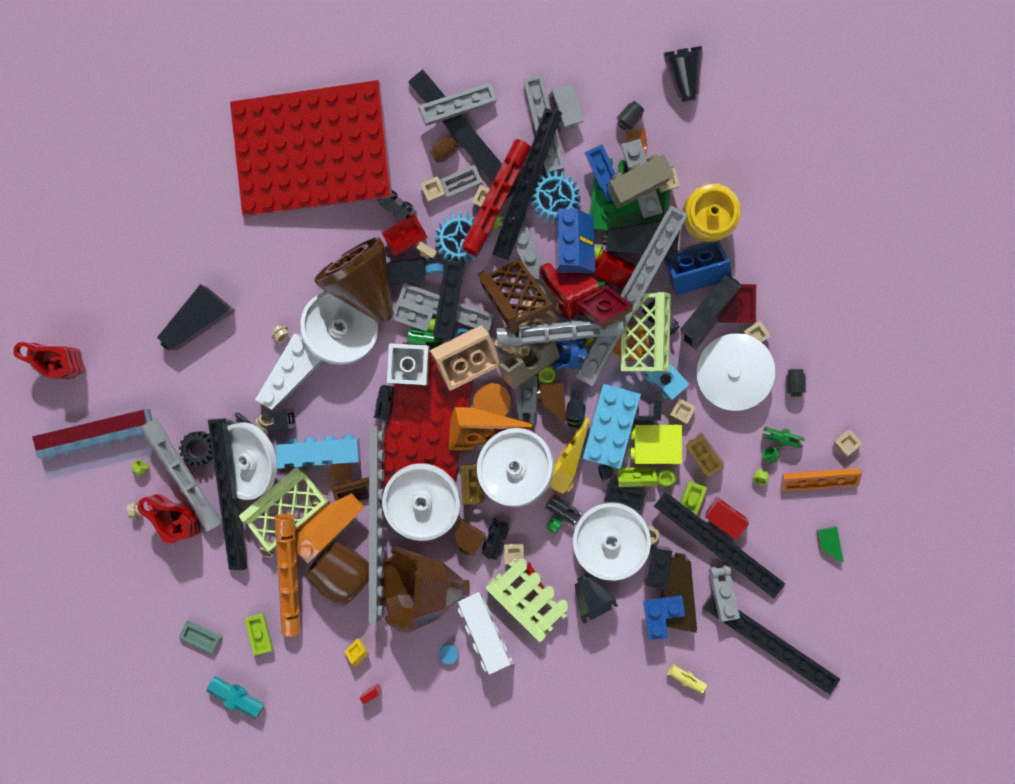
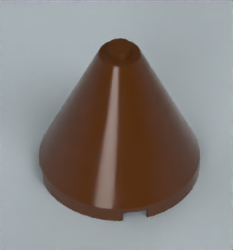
M380 237L368 239L343 253L340 259L334 263H329L314 277V281L319 288L373 320L385 323L392 318L393 304L385 248Z

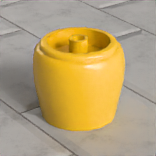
M718 183L705 184L695 189L687 197L682 209L683 212L688 214L683 223L687 232L693 238L703 242H717L730 236L737 228L741 218V204L737 195L728 187Z

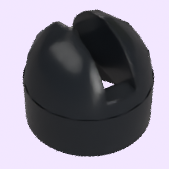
M598 466L601 480H608L612 477L613 469L611 466Z

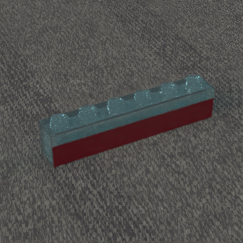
M143 409L32 436L37 459L45 458V461L57 459V455L62 453L65 457L76 454L75 450L82 449V452L94 450L95 445H100L102 448L113 445L112 441L119 440V443L131 441L133 436H137L138 439L144 438L145 436L139 427L153 419L150 409Z

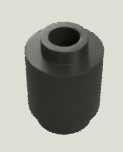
M635 101L631 104L628 103L616 117L617 125L624 131L626 129L631 130L643 117V107Z
M804 369L788 370L786 375V391L791 393V397H802V393H806V374H804Z

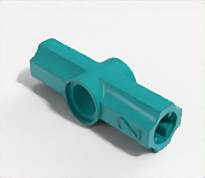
M216 675L206 692L222 700L223 704L229 709L240 710L254 719L258 717L265 704L247 694V690L242 686L232 685Z

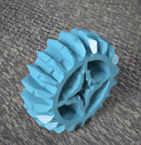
M554 171L553 177H551L550 172H547V179L540 175L541 183L537 181L536 186L538 188L535 187L533 192L536 194H533L531 198L535 201H532L530 205L531 207L537 206L533 210L534 213L541 211L539 214L540 219L544 215L547 216L546 222H549L550 217H552L555 224L557 212L553 211L559 204L569 205L566 209H575L573 206H580V203L575 201L581 200V195H575L580 192V188H573L577 185V182L573 181L570 183L572 179L570 175L565 179V172L561 173V177L557 176V171ZM550 183H557L553 190H542L543 187ZM562 185L569 190L571 199L562 194ZM557 189H559L558 198H560V200L557 199V201H555L552 206L553 200L552 196L550 195L552 194L554 196V193H556ZM539 195L544 196L549 201L548 210L542 206Z
M458 212V218H455L454 214L451 213L452 219L448 220L445 216L446 224L444 225L442 222H439L438 225L442 229H435V232L440 234V236H434V240L440 241L435 244V247H442L438 253L439 255L446 253L443 257L445 260L451 256L450 261H455V258H457L458 262H462L464 258L465 262L469 263L467 257L471 256L473 260L476 257L466 252L463 253L461 246L465 239L461 240L460 248L458 241L454 239L458 237L459 230L462 237L465 236L466 238L467 234L463 232V224L471 227L476 217L473 216L468 220V213L462 218V213ZM457 224L456 231L453 234L445 235L452 225ZM444 241L456 244L457 253L447 249Z

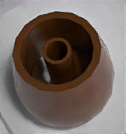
M335 540L315 559L306 571L305 576L329 604L334 607H344L368 583L369 562L355 550Z

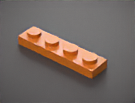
M860 468L785 473L782 475L781 490L782 492L856 487L860 484L862 472Z

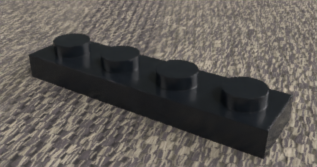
M445 260L433 337L450 340L453 338L465 263Z

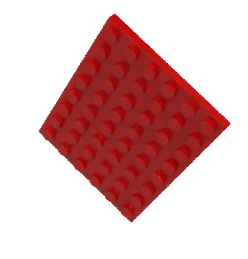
M379 80L230 101L242 216L392 197Z

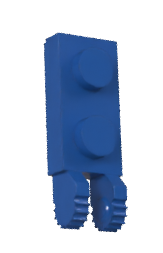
M603 144L586 151L584 154L599 188L602 189L607 202L612 199L607 191V185L611 177L616 175Z

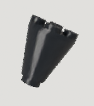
M702 46L692 47L691 52H689L688 48L676 50L677 54H675V51L664 52V62L677 95L681 97V102L696 100L703 58Z

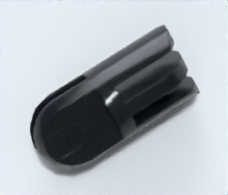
M576 389L573 390L571 401L567 403L566 421L568 427L573 430L579 429L585 419L586 405L583 402V390H580L579 400H576Z

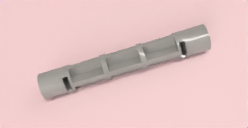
M622 318L603 329L592 320L555 324L546 323L526 327L518 326L519 331L513 334L508 327L496 329L498 348L624 334Z
M155 418L139 427L165 465V469L168 470L179 487V491L190 504L204 530L208 532L221 524V518L198 486V482L193 478L182 457L179 456L172 445L169 436L158 419Z

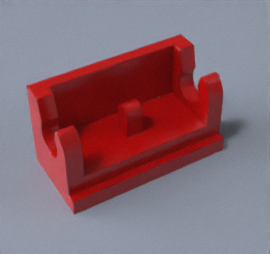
M415 214L381 232L394 256L428 238Z
M602 250L600 256L595 261L596 269L593 276L623 290L636 267L635 264Z
M718 496L706 510L705 518L736 540L750 524L746 516Z

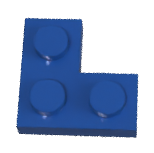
M682 596L643 600L648 640L668 638L666 619L685 616Z

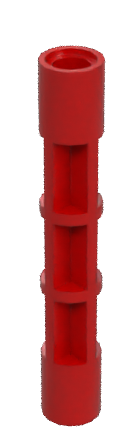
M514 139L461 246V249L473 256L479 255L529 154L531 146L525 141Z

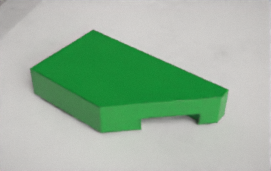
M837 527L818 529L817 535L820 549L838 561L844 562Z

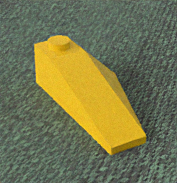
M585 417L582 426L576 430L554 463V474L549 487L561 494H564L565 491L569 492L574 485L572 480L575 476L590 421L587 417Z

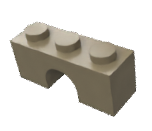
M555 341L530 344V352L525 359L521 360L512 353L500 361L498 366L503 380L515 389L560 358Z

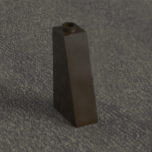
M675 552V555L671 557L666 589H662L661 598L681 595L685 616L667 618L666 625L669 628L697 633L691 561L686 558V554Z

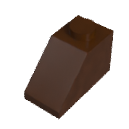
M563 383L540 385V389H537V400H541L543 406L561 421L566 422Z
M457 517L453 525L457 546L460 547L459 550L465 555L469 556L471 554L474 556L486 537V533L461 517Z

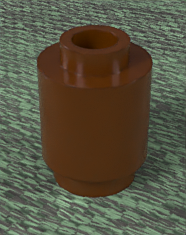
M446 136L434 144L429 152L438 164L456 154L458 145L452 137L449 139Z

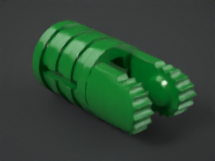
M409 329L406 345L430 346V349L442 345V338L433 337L432 332Z

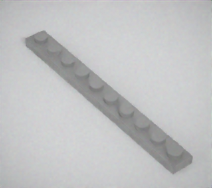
M672 205L669 206L620 295L633 305V311L622 317L624 329L688 214ZM621 335L597 337L583 362L582 369L576 374V378L593 386Z
M370 427L369 623H377L384 616V606H381V598L384 597V587L382 586V578L384 577V567H382V559L384 558V547H382V539H384V528H382V520H384L382 508L384 489H382V481H384L385 472L382 469V462L385 459V452L382 450V442L385 440V433L382 431V427Z

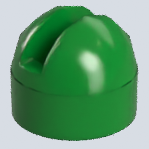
M769 447L762 453L765 461L770 464L777 462L780 457L775 447Z
M552 518L546 524L547 530L555 535L563 522Z

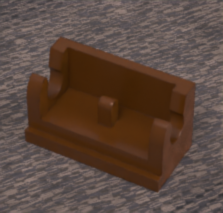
M369 476L331 487L334 500H339L351 493L358 501L368 499Z

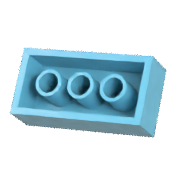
M606 384L601 385L582 454L583 459L621 468L641 394Z

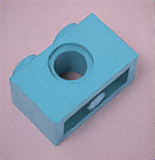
M670 363L669 372L644 371L646 374L645 379L652 386L654 384L657 385L660 389L658 393L665 400L667 398L673 400L689 385ZM663 374H667L670 378L669 383L666 385L660 381V377Z

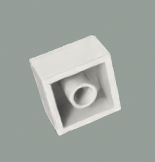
M389 344L387 383L428 385L430 346Z

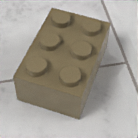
M654 154L647 158V162L640 166L637 163L631 166L627 173L622 174L620 172L611 177L607 191L617 209L668 184L672 180L674 173L664 154L660 156Z

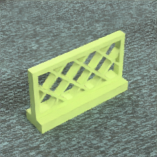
M666 292L645 293L642 296L644 299L640 300L632 314L639 323L632 330L626 325L622 335L621 371L669 372L671 294ZM649 298H655V306L649 310L644 303ZM641 306L648 312L642 320L635 315ZM652 316L655 320V325L649 330L644 322ZM640 326L647 331L641 340L635 334ZM651 335L655 341L654 345L649 349L643 342ZM631 336L638 341L632 349L627 345V340ZM640 345L647 351L641 359L634 353ZM632 355L638 362L633 367H627V359ZM649 355L654 358V367H647L643 363Z
M295 467L265 495L261 496L239 515L240 519L247 523L268 552L276 548V538L275 542L271 545L266 541L267 532L275 533V531L268 530L269 519H274V517H269L270 508L273 505L279 506L278 515L282 514L283 506L292 507L291 514L294 515V521H298L295 524V530H297L328 503L302 467ZM305 480L308 484L307 492H298L299 483ZM287 493H294L292 505L284 504V496ZM298 494L306 495L305 506L296 505ZM310 495H316L321 502L315 507H310ZM296 507L305 508L303 518L295 519ZM258 518H265L263 530L257 529L254 525Z

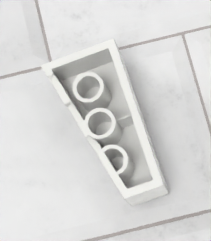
M294 333L255 399L271 410L278 409L323 362L307 349L301 335Z
M478 592L458 601L460 605L457 607L458 612L462 618L465 617L467 622L465 628L469 636L472 635L474 638L473 647L476 653H480L483 659L480 662L484 672L488 671L489 674H493L515 664L513 659H508L506 655L508 648L505 642L499 639L500 631L496 623L491 620L492 614L482 593Z

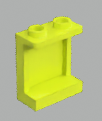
M633 425V429L630 432V440H633V448H630V459H633L635 464H682V425Z

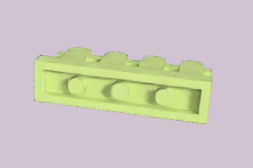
M519 559L517 562L512 560L509 563L511 567L503 575L499 573L495 578L493 577L485 589L541 642L546 637L547 629L551 631L554 628L552 624L558 618L562 617L564 619L567 616L568 602L566 600H559L556 603L552 599L555 594L554 588L547 586L542 589L538 585L541 581L540 574L532 573L529 576L525 572L527 568L526 560ZM521 576L524 581L515 589L511 583ZM534 589L538 595L528 602L525 597ZM548 603L552 608L542 616L538 611Z

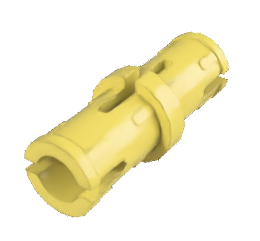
M675 664L671 665L667 675L680 681L684 687L688 686L699 694L705 691L707 684L694 677L691 672H686L675 666Z

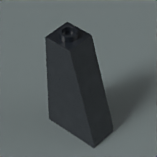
M662 220L608 229L607 234L603 235L602 245H606L605 249L609 251L643 254ZM680 230L665 257L676 258Z
M725 275L680 328L681 339L693 349L697 350L740 294L741 286L735 278H729Z
M200 284L157 338L161 341L160 345L166 350L178 351L229 316L235 309L207 286Z

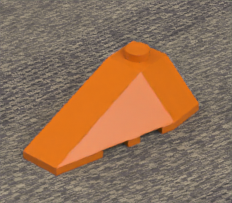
M455 407L450 419L449 450L474 449L475 445L486 444L494 435L507 429L521 428L531 431L532 424L476 408Z
M351 493L321 508L295 530L296 552L309 563L365 507Z

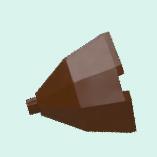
M393 546L390 550L392 553L391 558H385L383 562L384 577L382 578V586L384 587V597L381 598V606L387 607L388 616L385 617L386 624L403 633H409L438 620L462 595L469 594V580H463L462 577L443 562L431 557Z

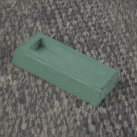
M191 620L186 621L179 636V639L212 655L215 653L222 638V635Z

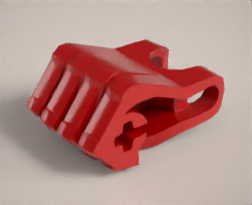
M545 263L539 267V275L544 285L555 297L559 298L555 308L560 316L568 320L573 319L575 315L577 317L582 316L584 313L577 309V302L600 289L597 281L589 273L556 272L551 263Z
M18 342L14 346L13 355L17 359L29 363L45 377L69 380L86 372L81 351L78 348L46 346L40 343ZM23 346L28 348L27 356H23L20 353V349ZM49 361L60 362V364H50Z
M154 494L139 500L137 505L139 513L151 521L164 543H176L201 533L200 522L195 516L194 511L190 510L186 505L172 502L162 494ZM145 502H147V507L150 511H147L144 508ZM170 511H179L182 515L178 520L173 521Z

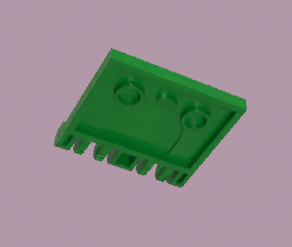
M609 158V159H610V162H611V164H612V166H613V159H612V158ZM620 159L618 173L622 172L623 174L624 160ZM594 176L589 215L594 217V230L608 231V229L662 220L668 210L670 190L660 193L659 188L656 189L663 213L643 220L637 200L617 209L613 200L607 202Z

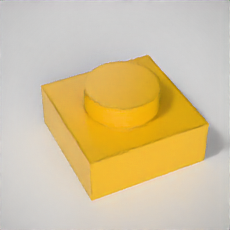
M358 638L344 651L350 663L355 667L370 654L363 641Z

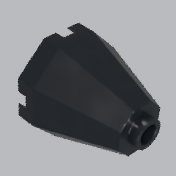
M585 574L576 579L578 583L574 585L580 618L583 624L588 622L586 618L593 620L612 610L611 605L614 607L618 606L616 600L593 576L588 577Z

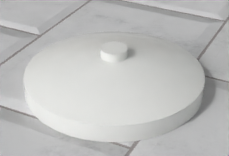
M325 291L316 295L305 306L300 320V333L305 346L314 356L327 363L345 365L362 359L370 352L377 339L378 322Z
M727 334L715 339L703 350L697 364V381L704 396L714 405L731 411L746 410L761 403L770 393L775 381V364L769 350L759 340L745 334Z
M245 422L228 426L237 497L244 500L261 497L271 489L276 478L277 460L274 448L266 434L257 426Z
M521 428L507 429L494 435L482 448L477 462V476L483 491L494 501L510 507L525 506L539 499L548 489L554 474V459L549 446L537 434Z
M413 464L400 469L387 483L382 498L384 515L391 527L402 536L418 541L432 540L445 534L454 525L461 504L460 493L454 480L445 471L430 464Z
M609 502L596 505L582 515L575 527L573 536L575 555L582 567L597 578L604 580L625 579L636 573L644 565L650 552L651 538L644 519L634 509L624 504Z

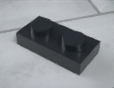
M608 482L603 501L624 504L632 509L641 511L646 492L630 487H618V484Z

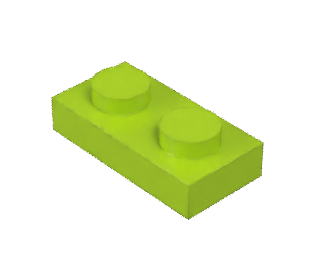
M655 467L617 468L618 487L657 486Z
M688 480L680 503L697 515L707 487Z
M265 613L244 618L253 655L273 651L274 648Z

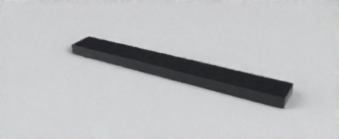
M423 69L408 81L425 103L446 97ZM462 115L441 121L493 183L502 163ZM515 180V182H514V184H513V186H512V188H511V190H510V192H509V194H508L506 200H507L511 195L514 194L515 189H516L517 184H518V182H517L516 180Z
M545 108L492 255L506 260L510 258L562 116V112Z
M209 419L208 426L229 570L243 571L247 569L241 519L239 517L240 512L227 419Z
M666 491L655 503L654 507L772 598H775L786 584Z
M712 592L702 608L719 619ZM739 609V619L723 621V623L829 695L840 681L838 676Z

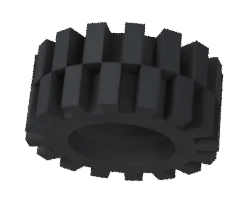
M196 431L188 433V435L183 437L184 440L180 441L182 445L179 446V450L182 453L179 454L184 457V462L187 461V464L201 466L211 462L210 460L213 459L209 433ZM196 441L202 442L205 446V451L201 456H196L191 450L192 444Z

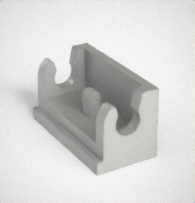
M572 84L553 89L548 97L552 109L562 112L558 124L560 132L579 126L578 124L584 122Z

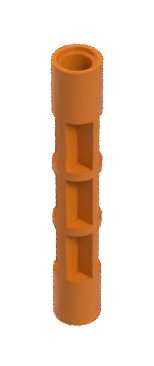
M279 514L274 517L281 633L283 636L292 637L301 632L294 515Z

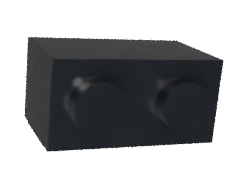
M650 546L644 579L646 586L666 589L672 557V550L669 547Z

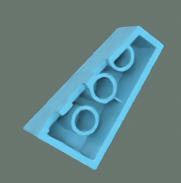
M343 435V439L335 440V436H327L322 441H316V437L304 438L305 442H297V439H286V443L276 445L277 469L286 466L302 467L308 466V464L315 466L328 463L339 464L361 461L360 438H354V435Z

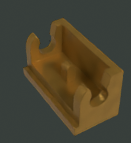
M702 432L695 439L688 441L686 448L707 477H710L724 467V462Z
M477 464L461 465L462 505L481 504L484 502V491L477 476Z

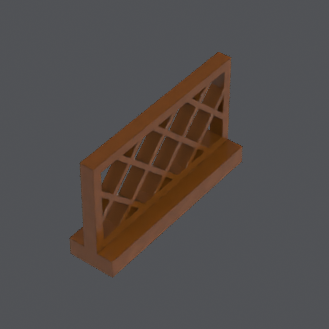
M520 259L489 274H486L484 270L477 273L481 287L512 334L519 331L518 325L554 309L551 301ZM520 267L519 273L511 272L513 269ZM498 276L503 277L502 281H496L493 279ZM508 277L516 278L514 283L506 282ZM521 279L528 280L527 284H520L519 282ZM503 287L511 288L509 293L501 291ZM516 289H524L522 294L514 293ZM532 290L537 292L535 296L527 295L528 291ZM511 298L519 299L518 304H511ZM524 300L532 301L530 306L522 304ZM537 302L546 304L542 307H535ZM519 310L528 311L527 314L521 317L517 315Z

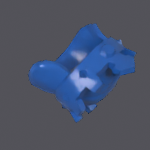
M583 338L555 341L560 358L554 361L555 370L558 371L567 367L572 370H581L583 366L581 360L585 359L588 355L586 349H583Z

